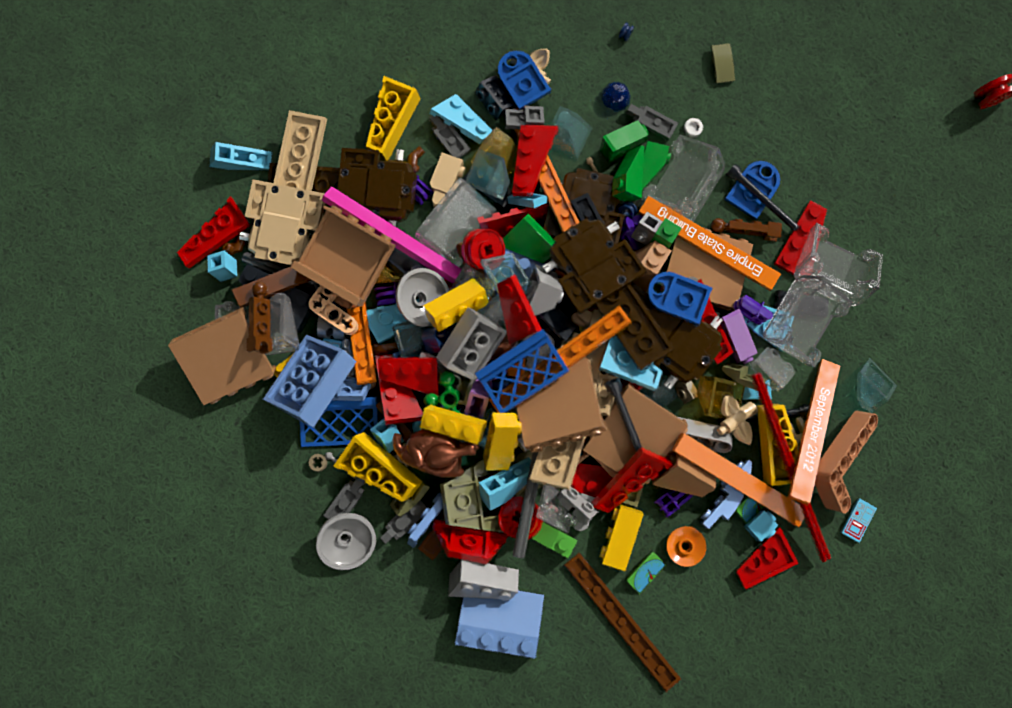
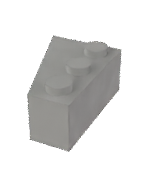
M461 559L450 573L448 596L511 600L518 593L519 570Z

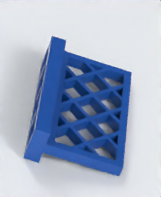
M542 329L476 372L475 375L483 384L498 411L506 413L570 371L550 341L547 333ZM546 344L551 349L549 358L539 356L540 348ZM527 356L534 357L532 369L522 367L523 359ZM538 359L548 360L546 372L535 370ZM551 362L560 363L563 370L557 374L549 373ZM511 367L518 369L515 380L505 378L507 369ZM521 369L531 371L529 383L519 381ZM535 372L545 374L544 382L540 385L532 384ZM494 378L501 379L498 391L492 390L488 385V382ZM504 380L515 382L512 394L502 392ZM518 383L528 385L527 393L523 396L515 395ZM501 394L511 396L510 404L505 408H502L499 403Z
M378 396L366 397L364 401L331 400L323 414L326 411H332L337 417L329 424L321 415L319 419L327 425V428L321 434L315 428L300 421L301 447L348 445L351 440H347L342 436L348 427L358 435L368 426L372 428L373 426L370 423L373 420L374 426L378 423V409L376 407ZM354 409H361V411L358 413ZM365 409H373V418L369 422L360 415ZM345 410H351L356 414L350 423L341 416ZM357 417L366 424L360 432L351 425ZM338 418L347 425L341 433L332 426ZM329 428L338 435L333 441H328L323 437V434ZM310 429L318 435L314 442H306V433ZM340 437V438H341L342 440H344V441H336V440Z

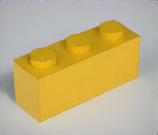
M473 278L423 305L427 320L440 332L458 322L468 307L478 311L487 306L489 302L485 289Z
M429 405L424 408L420 428L478 444L483 439L487 421Z
M492 413L483 453L486 470H509L511 462L514 461V448L518 446L517 436L521 433V422L518 421L516 413Z
M622 504L619 505L618 509H614L611 518L614 520L612 527H608L605 537L608 541L606 546H602L599 557H602V564L623 571L626 570L644 515L642 511Z

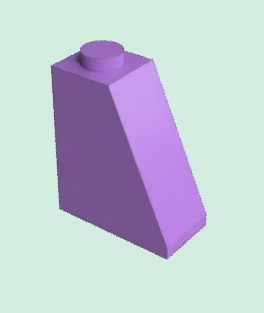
M740 309L722 317L723 321L720 324L733 350L732 356L737 364L742 362L745 365L754 360L753 356L758 352Z
M478 378L474 381L464 414L483 420L491 397ZM491 380L488 382V385L494 390Z

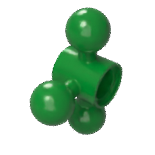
M444 371L440 374L439 381L445 386L446 390L441 396H437L434 393L427 394L424 397V405L426 407L429 405L438 406L441 403L445 408L461 413L456 409V405L461 398L460 391L452 387L455 376L450 371ZM446 394L454 395L455 401H448Z

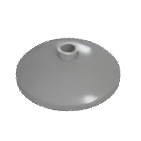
M418 268L409 271L401 278L396 289V303L400 313L413 325L420 327L433 326L427 320L423 305L449 292L448 285L433 270ZM416 296L420 299L419 303L416 301Z
M344 513L332 517L320 528L316 538V549L320 559L329 567L338 570H349L360 566L368 560L376 545V535L371 523L366 518L354 513ZM343 534H347L346 538H341Z

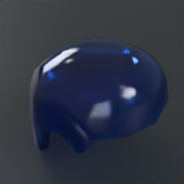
M620 82L609 83L603 89L601 95L604 105L614 111L625 110L630 104L631 96L626 85Z

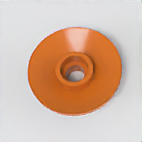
M679 527L668 537L666 544L667 552L676 564L689 567L696 565L703 559L706 553V541L703 535L695 528ZM684 542L688 543L689 548L687 550L682 549V544Z

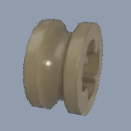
M314 454L309 459V466L313 471H323L327 467V459L321 454ZM315 458H322V467H314Z

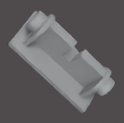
M570 487V490L563 489L557 496L558 502L568 511L574 507L575 511L572 515L586 525L598 512L590 502H587L572 487Z

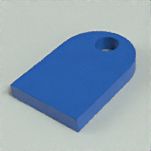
M511 51L501 58L498 65L499 78L519 110L551 93L549 85L533 59L527 53ZM513 58L517 61V64L509 66L507 61Z
M757 161L750 164L742 174L769 199L772 198L780 184L778 170L772 164L765 161ZM761 169H769L771 175L769 177L763 176ZM738 181L725 198L727 202L754 220L758 218L765 208V205Z
M663 272L652 279L648 286L647 295L650 303L657 310L699 325L712 287L673 272ZM661 284L664 291L656 293L653 285Z

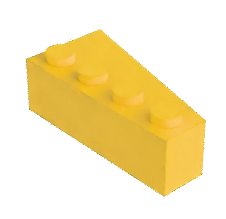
M383 76V85L379 92V101L377 108H375V117L373 124H371L366 147L368 150H379L381 152L380 159L387 161L414 113L420 97L415 88Z
M773 404L772 406L776 410L775 413L787 440L786 443H788L789 450H791L790 452L795 461L794 464H796L799 453L798 444L792 434V427L785 406ZM758 405L763 481L771 486L792 483L789 479L791 477H788L790 476L787 475L789 472H786L788 470H785L787 468L783 466L785 464L782 463L784 462L781 459L783 456H780L782 455L779 454L781 452H778L780 449L776 447L778 446L776 445L777 442H775L777 440H774L776 439L773 438L775 435H772L774 434L771 433L773 431H770L772 428L768 426L770 425L768 424L769 421H767L769 419L765 417L767 414L763 412L765 410H762L764 407L761 408L763 405Z
M365 432L352 438L334 464V467L347 471V474L353 477L357 476L363 479L365 483L380 488L382 492L402 502L412 497L423 482Z

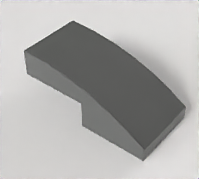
M525 106L524 110L505 109V129H520L521 125H544L543 107Z

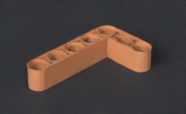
M858 410L854 411L820 459L814 484L825 508L844 514L849 511L851 499L842 477L876 429L878 424L876 414Z

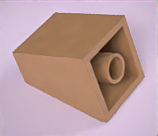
M653 241L634 251L646 268L647 273L633 281V283L646 292L650 282L658 274L672 250L657 241Z
M673 451L665 456V458L671 461L672 466L659 471V476L652 483L658 487L703 497L715 489L716 477Z

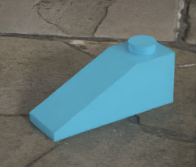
M215 142L210 149V167L227 170H269L272 152Z
M529 457L510 466L509 470H503L479 482L481 500L490 511L508 502L527 484L531 464Z

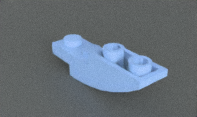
M750 460L740 461L736 465L751 474L752 462ZM722 481L721 484L723 486L720 490L725 496L720 495L714 502L716 506L711 511L709 509L705 511L701 516L703 520L700 524L705 529H709L720 516L724 520H728L737 509L744 494Z

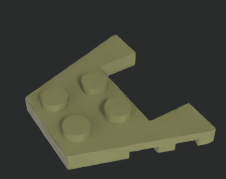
M484 459L465 469L461 477H452L440 484L446 525L503 532L499 525V514L483 517L478 477L496 474L495 470L485 469Z

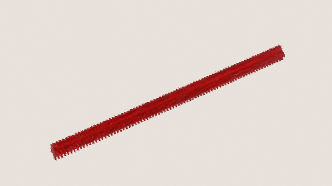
M756 373L750 377H753L751 380L755 382L753 384L756 387L754 389H757L755 391H758L756 394L759 393L757 396L760 397L758 398H761L759 400L762 403L760 405H763L761 408L764 407L762 410H765L763 412L767 414L765 417L769 419L767 420L769 421L768 424H770L768 426L772 428L770 431H773L771 433L775 435L773 438L777 440L775 441L777 442L776 445H778L776 447L780 449L778 452H781L779 454L783 456L781 458L784 461L782 463H785L783 466H786L784 468H787L785 470H788L786 472H789L787 475H790L788 477H791L789 479L792 482L796 464H794L795 461L790 452L791 450H789L790 447L786 443L787 440L775 413L776 410H774L773 403L769 399V392H767L768 389H766L765 382L761 378L762 375L761 373ZM811 503L808 505L798 504L801 505L799 507H802L800 508L802 509L801 512H804L802 514H805L803 515L805 516L804 519H806L804 521H807L805 522L807 523L806 526L810 528L808 530H811L809 533L812 535L810 536L813 539L812 542H815L813 544H816L814 545L816 546L815 549L819 551L817 552L819 553L818 558H821L819 560L822 562L830 560L831 556L827 545H825L826 542L820 531L821 529H819L820 527L812 510L813 508H811Z

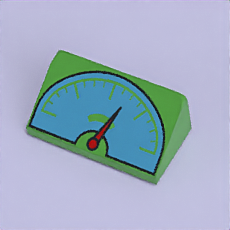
M746 496L738 505L735 513L747 524L764 507Z
M651 551L625 581L640 594L666 564Z

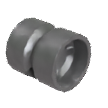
M329 314L330 320H335L338 315L333 317L332 314ZM320 316L318 317V338L330 339L331 336L334 339L340 340L347 338L346 334ZM342 319L341 323L348 328V323Z

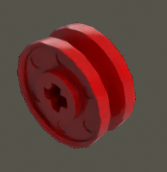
M1012 74L994 79L974 92L975 98L985 97L979 103L980 109L991 107L1012 97V86H1008L1012 83Z
M491 229L472 230L466 235L461 246L465 263L477 270H493L500 265L505 255L503 238L498 232Z
M521 496L513 497L504 503L498 515L501 530L507 536L515 539L524 497ZM536 503L528 540L537 535L543 524V514Z

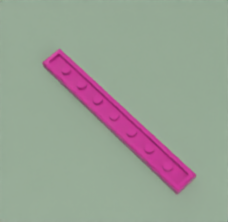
M331 187L323 195L321 200L329 206L334 205L343 210L342 214L346 217L349 214L359 220L358 224L363 227L365 224L376 229L374 233L380 236L383 233L392 238L391 243L396 245L395 248L428 269L435 271L452 284L462 271L461 268L334 187Z

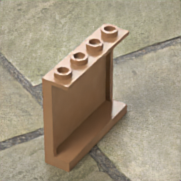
M324 205L323 208L326 209L323 218L299 262L294 261L291 268L350 303L363 307L396 245L391 243L392 238L382 233L379 236L374 233L376 229L367 224L363 227L358 224L359 220L349 214L347 217L342 215L343 210L332 205L330 208Z
M722 233L719 235L714 234L751 256L753 244L748 243V240H736ZM676 237L666 272H673L686 278L695 277L698 280L701 279L703 284L712 287L709 296L712 306L734 312L733 303L740 299L745 276L681 238ZM661 286L660 292H663L664 288Z
M243 307L172 339L168 345L203 405L208 403L214 404L225 395L232 396L243 387L246 389L250 388L258 380L262 379L265 381L271 378L275 372L276 366L270 364L265 354H260L259 350L247 352L249 324L245 319L246 312Z
M587 357L569 368L570 372L516 406L519 421L521 422L524 446L529 451L540 452L544 450V447H559L563 445V442H577L582 440V437L589 435L595 437L601 435L603 431H607L603 424L591 373L593 371L592 365Z
M627 381L622 388L621 395L641 445L644 449L665 458L668 453L673 452L672 449L680 434L687 433L688 424L685 419H679L637 391L634 385ZM614 399L610 416H602L603 424L607 431H603L599 436H587L582 448L583 451L618 473L636 451ZM651 479L643 483L642 486H644V484H648L651 481Z

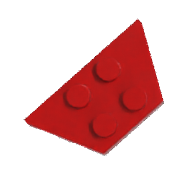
M434 519L432 525L448 557L488 564L505 544L508 537L506 534L487 530L446 525L445 521Z

